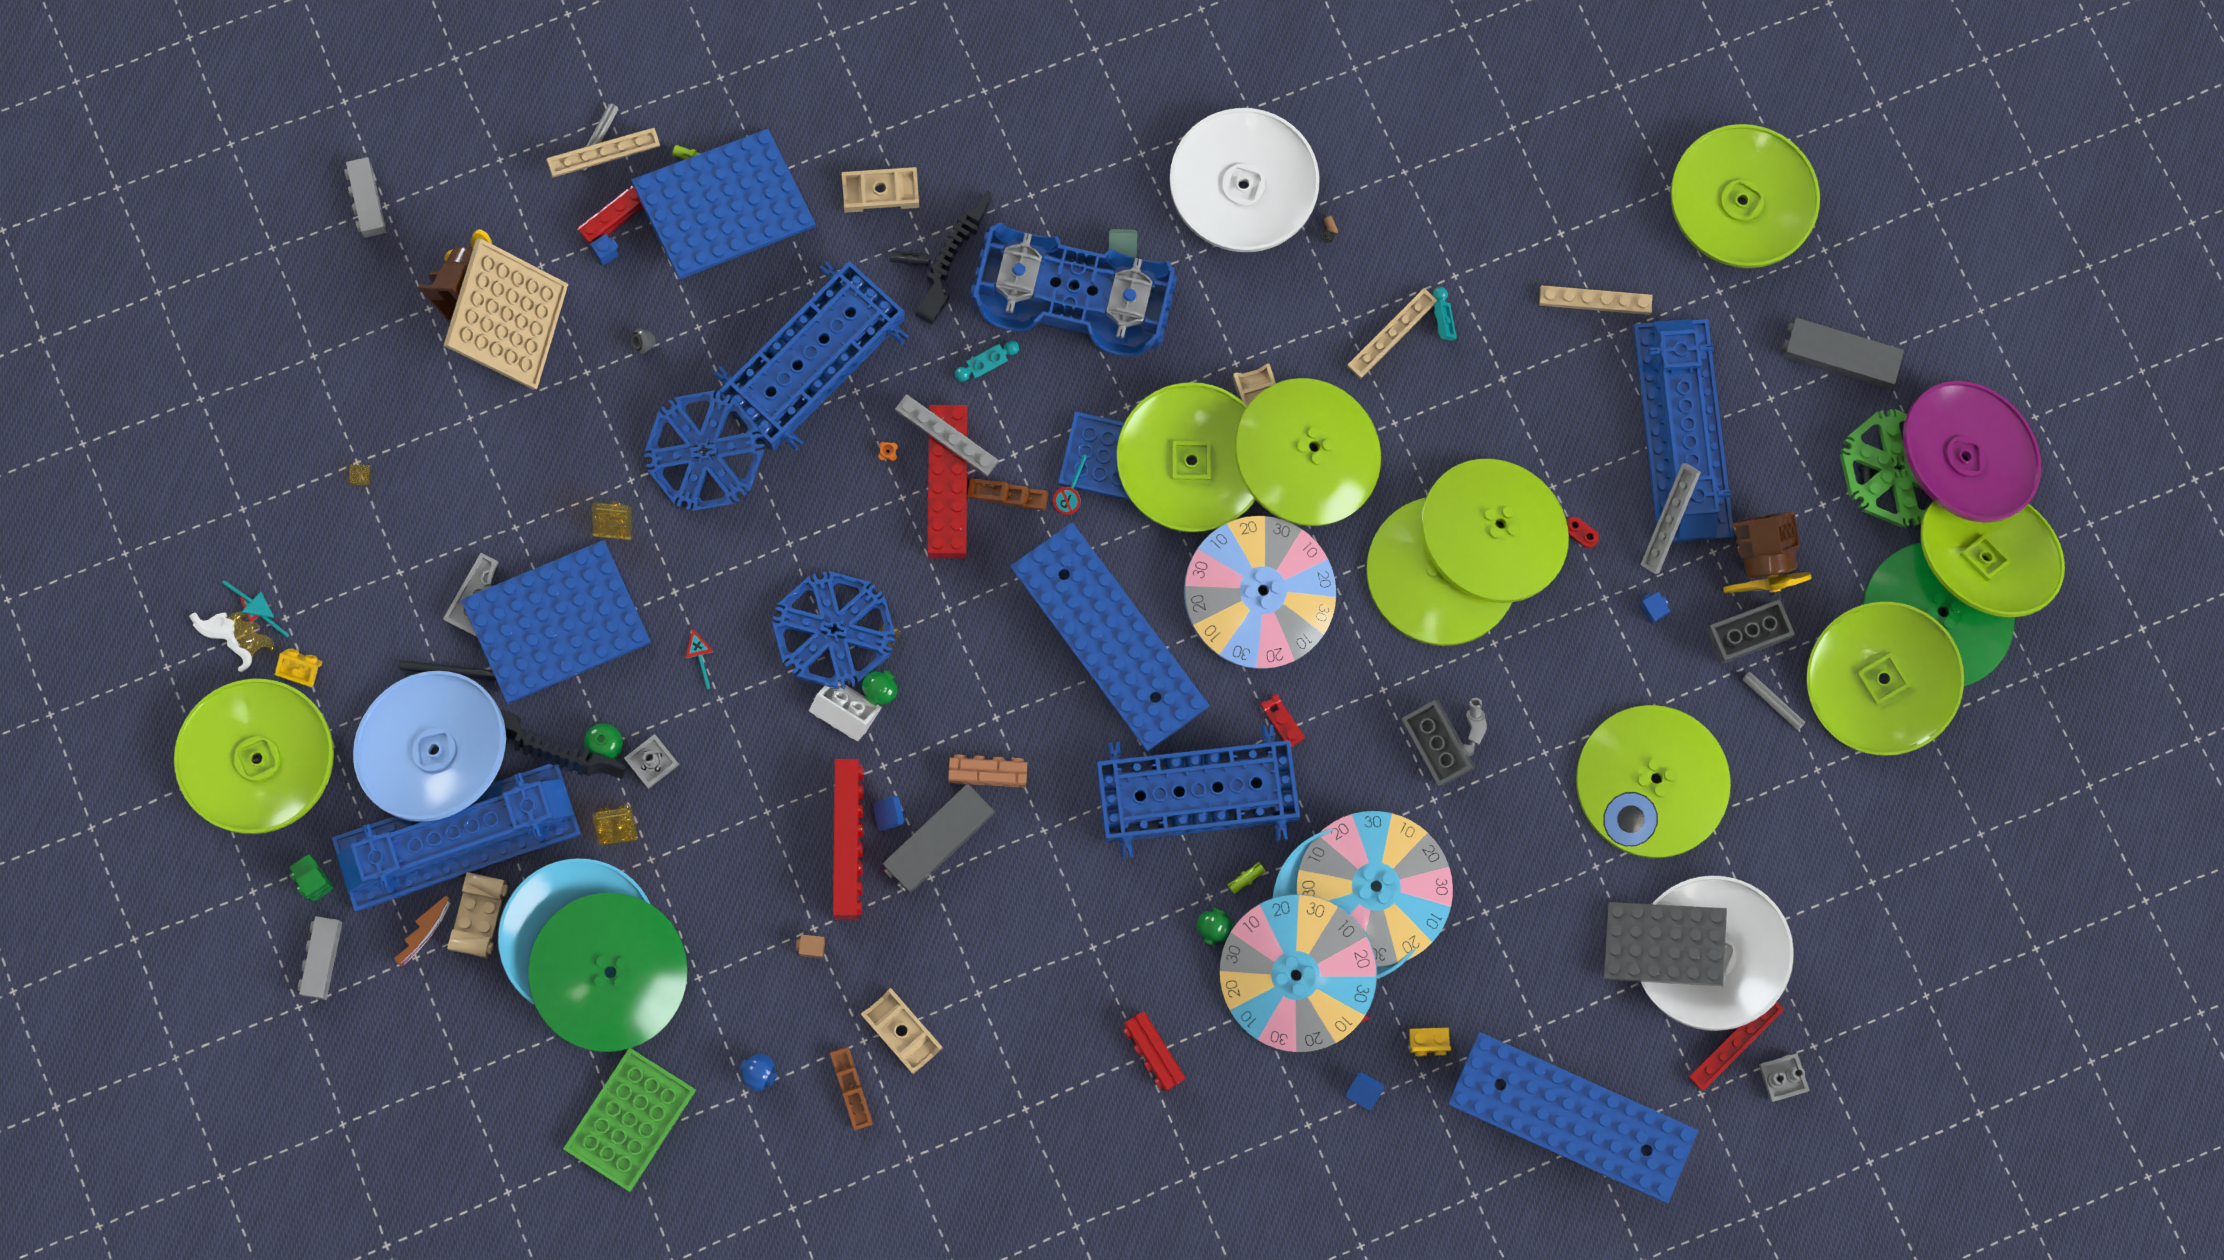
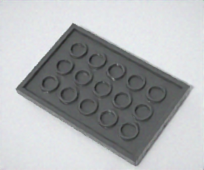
M1609 902L1604 980L1723 987L1727 908Z

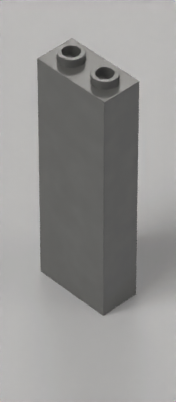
M1797 317L1792 323L1789 322L1786 333L1789 334L1788 339L1784 340L1781 349L1784 351V358L1887 389H1891L1895 385L1904 353L1903 349Z
M966 784L883 863L885 868L883 872L890 879L894 877L898 881L896 885L902 892L905 893L907 891L911 894L995 814V811L969 784Z

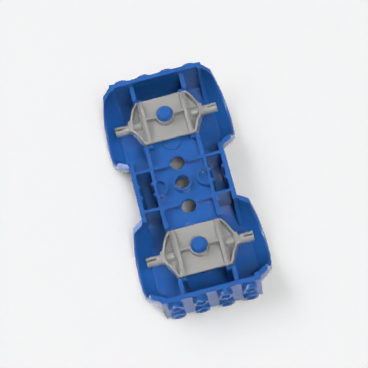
M1003 223L991 226L990 231L985 233L983 242L985 250L981 249L980 267H977L975 272L976 285H972L970 301L973 302V308L979 309L983 318L990 324L1009 331H1026L1040 323L1090 335L1094 344L1100 349L1124 357L1141 355L1149 348L1157 350L1158 344L1162 345L1165 330L1162 327H1166L1173 297L1171 292H1174L1177 275H1174L1175 268L1172 267L1169 261L1155 262L1121 254L1113 249L1108 250L1105 255L1061 245L1057 236L1045 237L1009 228ZM1052 278H1059L1061 285L1059 287H1052L1050 280ZM1071 282H1077L1079 288L1071 290L1068 285ZM1095 286L1098 289V293L1095 296L1089 295L1087 293L1088 287Z

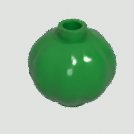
M888 670L884 672L874 671L867 674L862 682V691L865 693L864 698L875 706L878 703L884 705L893 701L898 691L894 681L895 676Z
M1213 908L1212 912L1205 911L1199 916L1196 925L1198 933L1204 938L1203 942L1214 946L1215 942L1220 943L1227 940L1233 929L1232 920L1227 918L1228 913Z

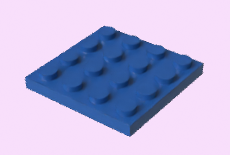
M1075 411L1058 485L1071 487L1082 457L1086 455V460L1074 488L1131 501L1119 478L1116 458L1118 440L1125 422Z

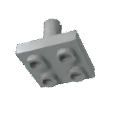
M1797 1053L1759 1064L1771 1102L1810 1091L1805 1078V1071L1801 1066Z

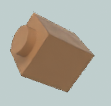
M801 935V938L797 939L796 951H799V956L823 959L825 937Z

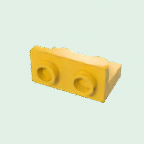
M286 649L280 653L275 675L312 687L318 667L322 665L323 661L318 660L313 655L300 654L295 649Z
M1449 1028L1409 1029L1410 1053H1415L1417 1057L1427 1056V1053L1435 1052V1056L1447 1055L1446 1052L1451 1051Z

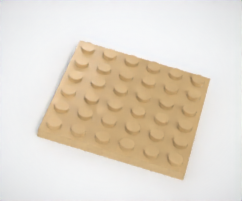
M481 238L476 239L444 346L531 389H537L568 284Z

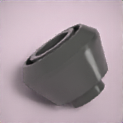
M641 328L636 329L631 336L632 347L639 354H644L652 349L656 341L655 336L650 331Z

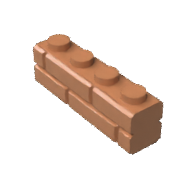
M954 755V758H950L949 783L1026 788L1027 762H1024L1022 758H1012V761H1004L1003 757H993V760H985L984 756H974L973 759H967L965 755Z

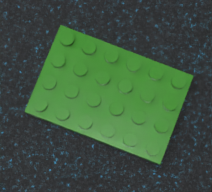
M629 1048L563 1149L631 1192L695 1094L696 1089Z

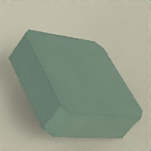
M1111 229L1109 231L1108 250L1113 249L1121 254L1136 258L1137 231Z

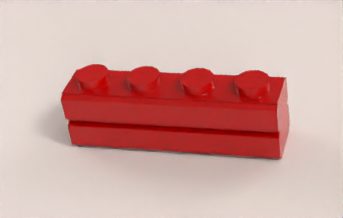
M633 186L604 207L601 212H598L577 228L580 236L590 248V243L605 234L607 236L643 209Z
M1144 1011L1124 1023L1125 1028L1122 1029L1128 1040L1132 1038L1136 1044L1133 1048L1138 1056L1142 1055L1146 1062L1143 1064L1147 1071L1154 1073L1156 1077L1154 1082L1159 1090L1163 1089L1166 1092L1186 1079Z

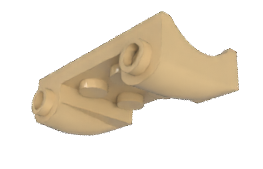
M467 872L454 930L451 932L447 949L488 959L489 954H492L494 943L492 941L503 897H506L508 892V885L505 880Z

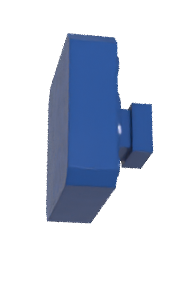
M889 796L873 803L878 830L886 831L904 823L898 796Z
M1361 1072L1357 1074L1346 1093V1097L1365 1109L1372 1110L1383 1092L1384 1086Z

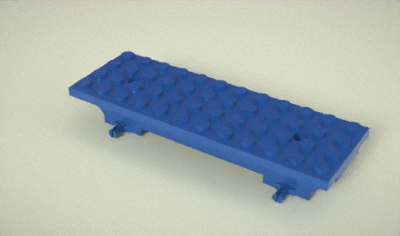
M1708 319L1656 321L1653 323L1634 324L1633 332L1656 526L1682 463H1687L1701 473L1672 542L1734 538V528H1731L1733 523L1730 503L1731 490L1728 487L1712 355L1713 343H1711Z
M1073 522L1010 566L1022 585L1147 752L1210 707Z
M547 764L491 783L474 803L449 817L434 821L418 822L394 816L332 837L354 911L358 912L464 876L467 872L472 873L581 836L582 834L559 765Z
M1481 1032L1477 1034L1448 1103L1449 1106L1666 1204H1669L1698 1133V1130Z

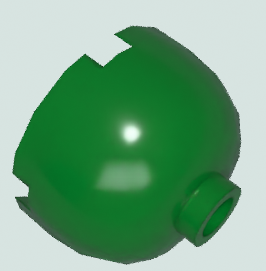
M596 724L585 734L584 747L590 749L589 757L591 758L595 752L614 760L622 752V735L611 724Z

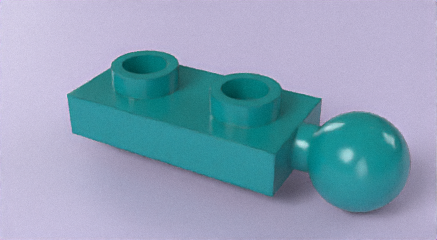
M1437 287L1433 291V297L1438 300L1434 303L1438 334L1441 339L1452 341L1457 339L1451 305L1445 301L1448 292L1444 287Z

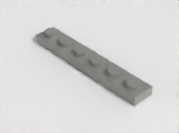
M906 394L895 408L897 413L985 476H988L999 462L994 456Z
M1682 463L1641 562L1643 567L1654 574L1659 573L1701 473L1687 463Z

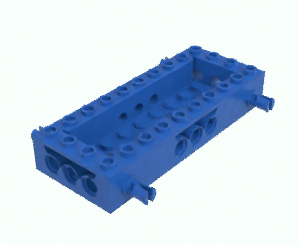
M826 261L825 266L827 269L821 266L819 271L825 274L830 281L733 377L722 366L719 367L722 375L716 371L713 373V376L724 384L719 390L723 392L721 399L725 400L727 394L737 399L761 429V431L754 434H763V437H759V439L773 452L784 441L797 451L798 447L794 442L800 446L804 442L793 432L890 335L901 345L904 344L901 337L905 340L909 338V335L898 327L905 320L904 310L850 261L839 272ZM848 309H853L856 311V315L854 317H847L845 312ZM823 335L830 338L826 344L819 342V338ZM795 362H801L803 367L801 370H794L792 365ZM769 388H773L777 392L775 396L768 397L766 391ZM731 411V413L747 427V425L737 414V412Z
M1264 725L1261 726L1264 742L1262 744L1121 759L1120 742H1116V751L1113 749L1112 742L1108 743L1110 760L1099 761L1096 766L1105 843L1120 842L1121 859H1125L1126 849L1129 858L1134 857L1131 840L1274 824L1276 841H1280V832H1282L1284 841L1288 840L1286 823L1298 822L1300 818L1290 740L1275 742L1274 725L1269 726V734ZM1259 779L1262 786L1257 789L1253 788L1251 780ZM1214 783L1222 784L1223 791L1220 793L1214 792L1212 785ZM1176 787L1184 789L1185 794L1182 797L1174 795L1173 790ZM1138 791L1144 792L1146 799L1144 801H1137L1135 793Z

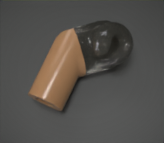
M1332 216L1323 219L1327 229L1322 234V240L1326 243L1332 242L1338 233Z

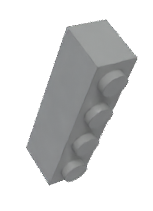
M369 158L346 162L347 169H344L346 179L350 180L351 183L348 190L350 197H354L355 203L352 204L354 215H358L359 221H356L358 232H362L364 238L387 233L373 168Z
M315 916V921L311 922V940H308L306 944L307 959L302 964L303 979H300L298 983L299 994L303 997L327 1000L342 928L340 920Z

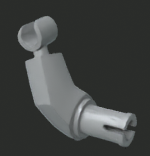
M1479 698L1471 699L1470 710L1466 714L1471 730L1467 739L1470 745L1464 744V747L1469 756L1474 754L1475 745L1480 744L1487 730L1485 714L1481 710L1482 701Z

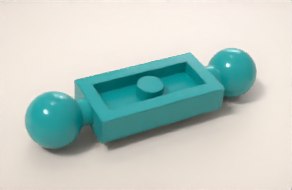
M1010 340L1005 343L1004 348L997 344L966 361L967 368L959 367L956 369L955 378L960 382H965L970 374L977 378L1008 361L1007 354L1015 355L1018 353V343Z

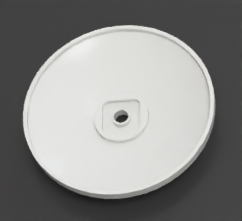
M1235 108L1220 111L1206 117L1186 133L1173 156L1170 170V190L1178 214L1197 236L1225 250L1256 252L1285 242L1303 227L1310 217L1317 200L1319 170L1309 143L1292 124L1275 114L1263 110ZM1241 181H1245L1249 187L1241 189L1238 184Z
M1703 876L1686 880L1671 887L1653 902L1655 905L1727 908L1723 987L1641 982L1649 998L1662 1012L1686 1026L1718 1031L1748 1024L1765 1014L1777 1002L1788 984L1792 972L1794 951L1788 924L1779 908L1766 894L1738 879L1724 876Z

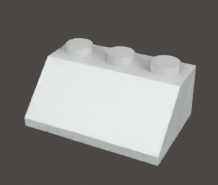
M838 682L840 690L824 686L816 695L809 712L845 733L848 737L859 741L882 707L871 704L863 695L845 685V689H842L840 682Z

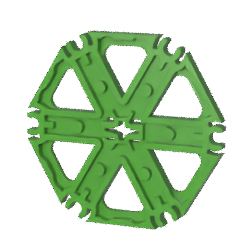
M1890 409L1887 411L1888 417H1886L1883 410H1881L1847 436L1843 444L1849 447V449L1843 448L1840 451L1842 453L1840 458L1849 497L1856 493L1851 500L1860 499L1861 504L1858 508L1860 509L1866 505L1862 512L1901 528L1903 526L1904 528L1908 527L1909 520L1913 522V526H1917L1922 523L1926 510H1920L1917 505L1913 486L1921 488V486L1913 476L1908 465L1899 428L1900 422H1905L1907 414L1896 409ZM1873 425L1878 426L1883 451L1865 444L1861 440V435ZM1853 461L1879 472L1864 485H1860L1855 478ZM1898 465V467H1901L1902 470L1899 471L1894 467ZM1891 486L1898 514H1893L1876 505V499Z

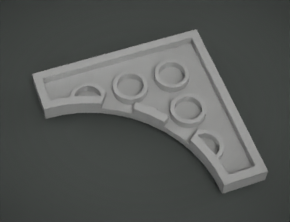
M480 553L443 620L477 637L461 599L492 587L493 576L499 563L497 560Z

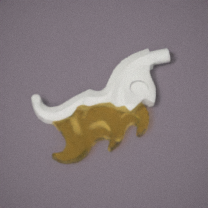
M235 612L229 618H226V613H220L205 621L200 620L197 613L189 616L193 626L202 635L212 639L227 640V646L243 659V664L238 668L239 672H243L251 665L252 657L260 648L268 647L270 651L273 650V642L268 636L254 632V627H260L259 624L255 622L250 624V621L245 622L241 620L242 617H247L246 613Z

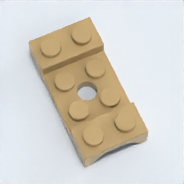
M916 167L842 172L845 213L863 212V209L900 206L901 209L919 208ZM878 185L886 187L882 193L877 192L875 188Z
M1270 364L1244 374L1234 373L1232 377L1237 394L1247 406L1262 391L1276 384Z
M891 988L876 1003L861 1013L866 1022L876 1031L912 1074L916 1073L943 1049ZM903 1025L907 1028L905 1036H898L896 1034L898 1026Z

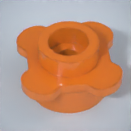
M881 442L879 444L880 453L878 458L880 460L890 459L895 461L897 459L896 449L898 446L896 443Z

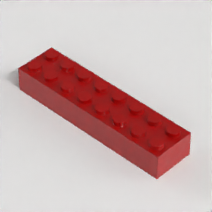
M929 405V411L967 437V405ZM929 435L928 558H966L967 462Z
M835 759L833 916L835 920H859V915H862V901L859 900V895L863 893L862 881H859V876H863L862 861H859V857H863L862 842H859V837H863L862 823H859V819L863 818V806L860 803V799H863V784H860V780L864 779L863 765L859 764V759Z

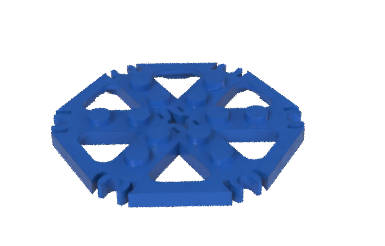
M718 390L674 397L676 402L669 400L672 408L668 410L666 406H662V410L658 411L644 451H652V453L644 455L653 459L651 464H646V467H655L652 470H648V472L674 504L682 507L683 502L686 501L688 503L687 510L692 509V511L736 504L733 500L739 502L740 499L737 497V493L740 491L743 495H747V491L750 492L765 451H757V448L765 447L764 444H757L756 442L759 437H763V434H754L761 431V429L735 397L727 394L726 399L722 400L721 395L723 392ZM706 400L710 403V406L700 429L686 412V406L689 403ZM731 411L737 412L747 425V432L745 434L720 438L728 414ZM670 423L686 444L660 448L658 440L664 424ZM703 446L713 449L706 452V456L703 453H696V451L702 450ZM745 453L751 454L753 460L746 478L740 479L723 457ZM689 463L680 490H675L663 476V470L666 467ZM708 472L725 492L724 496L720 499L703 501L700 498V492Z
M824 571L823 579L819 580L816 574H813L812 582L810 576H808L777 604L776 612L782 615L781 617L773 616L774 622H772L782 664L786 662V669L790 666L795 667L792 671L793 676L796 675L798 679L840 690L838 682H840L842 689H845V681H850L852 687H854V678L857 679L859 685L867 674L880 666L892 653V648L887 647L886 644H894L896 636L885 595L881 598V591L878 594H873L872 591L876 588L874 584L871 585V582L828 571L830 579H828L827 573ZM836 584H842L858 589L859 594L839 611L833 587ZM806 591H811L815 595L820 615L794 609L792 604ZM872 609H878L881 612L885 628L880 632L855 624ZM837 626V630L839 632L835 631L834 634H831V630L829 628ZM786 629H792L811 634L812 636L794 653H790L787 650L783 632ZM848 645L875 652L876 658L863 670L857 671L854 669ZM829 649L835 671L834 676L826 678L811 674L808 670L809 666Z

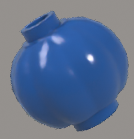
M756 1054L748 1060L744 1059L739 1069L742 1071L744 1084L754 1091H762L767 1086H772L778 1072L774 1071L776 1066L773 1060L764 1054Z

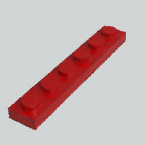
M1776 1002L1765 1014L1756 1020L1738 1027L1688 1078L1701 1091H1704L1784 1009Z

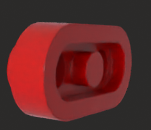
M1578 517L1567 519L1568 535L1581 546L1593 548L1598 543L1599 535L1592 527ZM1571 524H1577L1578 528H1572ZM1591 535L1593 540H1588L1586 536Z

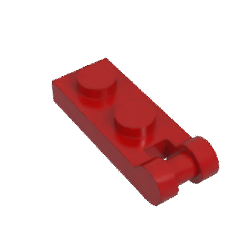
M1277 694L1272 695L1271 699L1267 702L1263 701L1260 703L1261 709L1272 725H1274L1282 740H1290L1291 748L1305 739V736ZM1276 706L1278 710L1273 713L1270 708Z

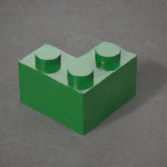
M310 854L289 867L292 871L290 876L299 885L296 887L297 890L306 899H311L315 902L334 889L314 857Z

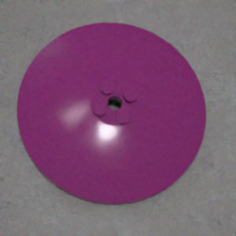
M1950 381L1938 384L1924 392L1909 409L1903 429V445L1906 459L1918 484L1939 506L1963 519L1990 523L2010 518L2031 501L2037 491L2041 477L2040 451L2029 424L2007 399L1997 392L1976 383ZM1961 454H1964V456H1965L1968 460L1965 461V460L1962 458V455H1961Z

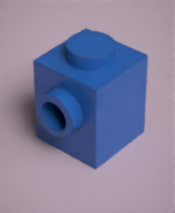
M607 234L590 243L594 254L602 266L618 257L616 250L618 245L613 238L609 239Z
M1652 592L1642 598L1643 601L1639 605L1650 624L1657 622L1671 612L1667 606L1668 601L1659 592L1654 595Z

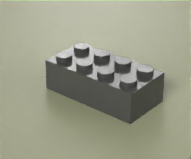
M1780 599L1712 624L1705 630L1720 665L1789 640L1795 635Z
M1433 700L1401 718L1438 786H1444L1476 768L1439 700Z

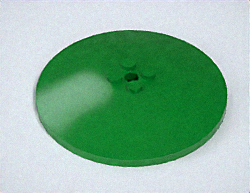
M1921 543L1909 545L1887 558L1872 575L1864 593L1862 605L1874 602L1902 603L1920 609L1937 620L1948 631L1959 650L1964 669V687L1978 682L1998 666L2006 655L2013 637L2015 617L1987 614L1970 607L1955 597L1941 584L1932 572L1924 556ZM1939 608H1944L1947 611L1946 617H1941L1938 614Z
M597 893L584 896L559 909L548 919L538 933L532 946L528 963V984L531 998L544 1022L553 1032L569 1043L600 1052L629 1049L644 1043L659 1033L676 1013L682 1001L687 982L685 950L671 922L663 913L646 901L620 893ZM609 966L615 969V975L612 978H608L605 975V969Z

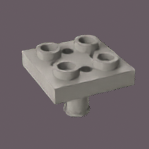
M655 734L624 757L648 789L679 766V763Z

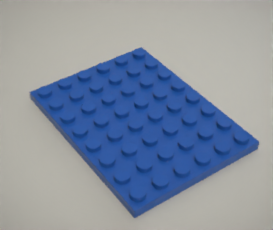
M769 129L631 180V184L678 280L816 226Z
M605 540L461 599L507 704L651 644Z

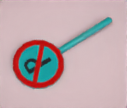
M1086 455L1082 457L1071 487H1062L1054 494V507L1061 514H1073L1080 507V495L1074 487L1086 460Z

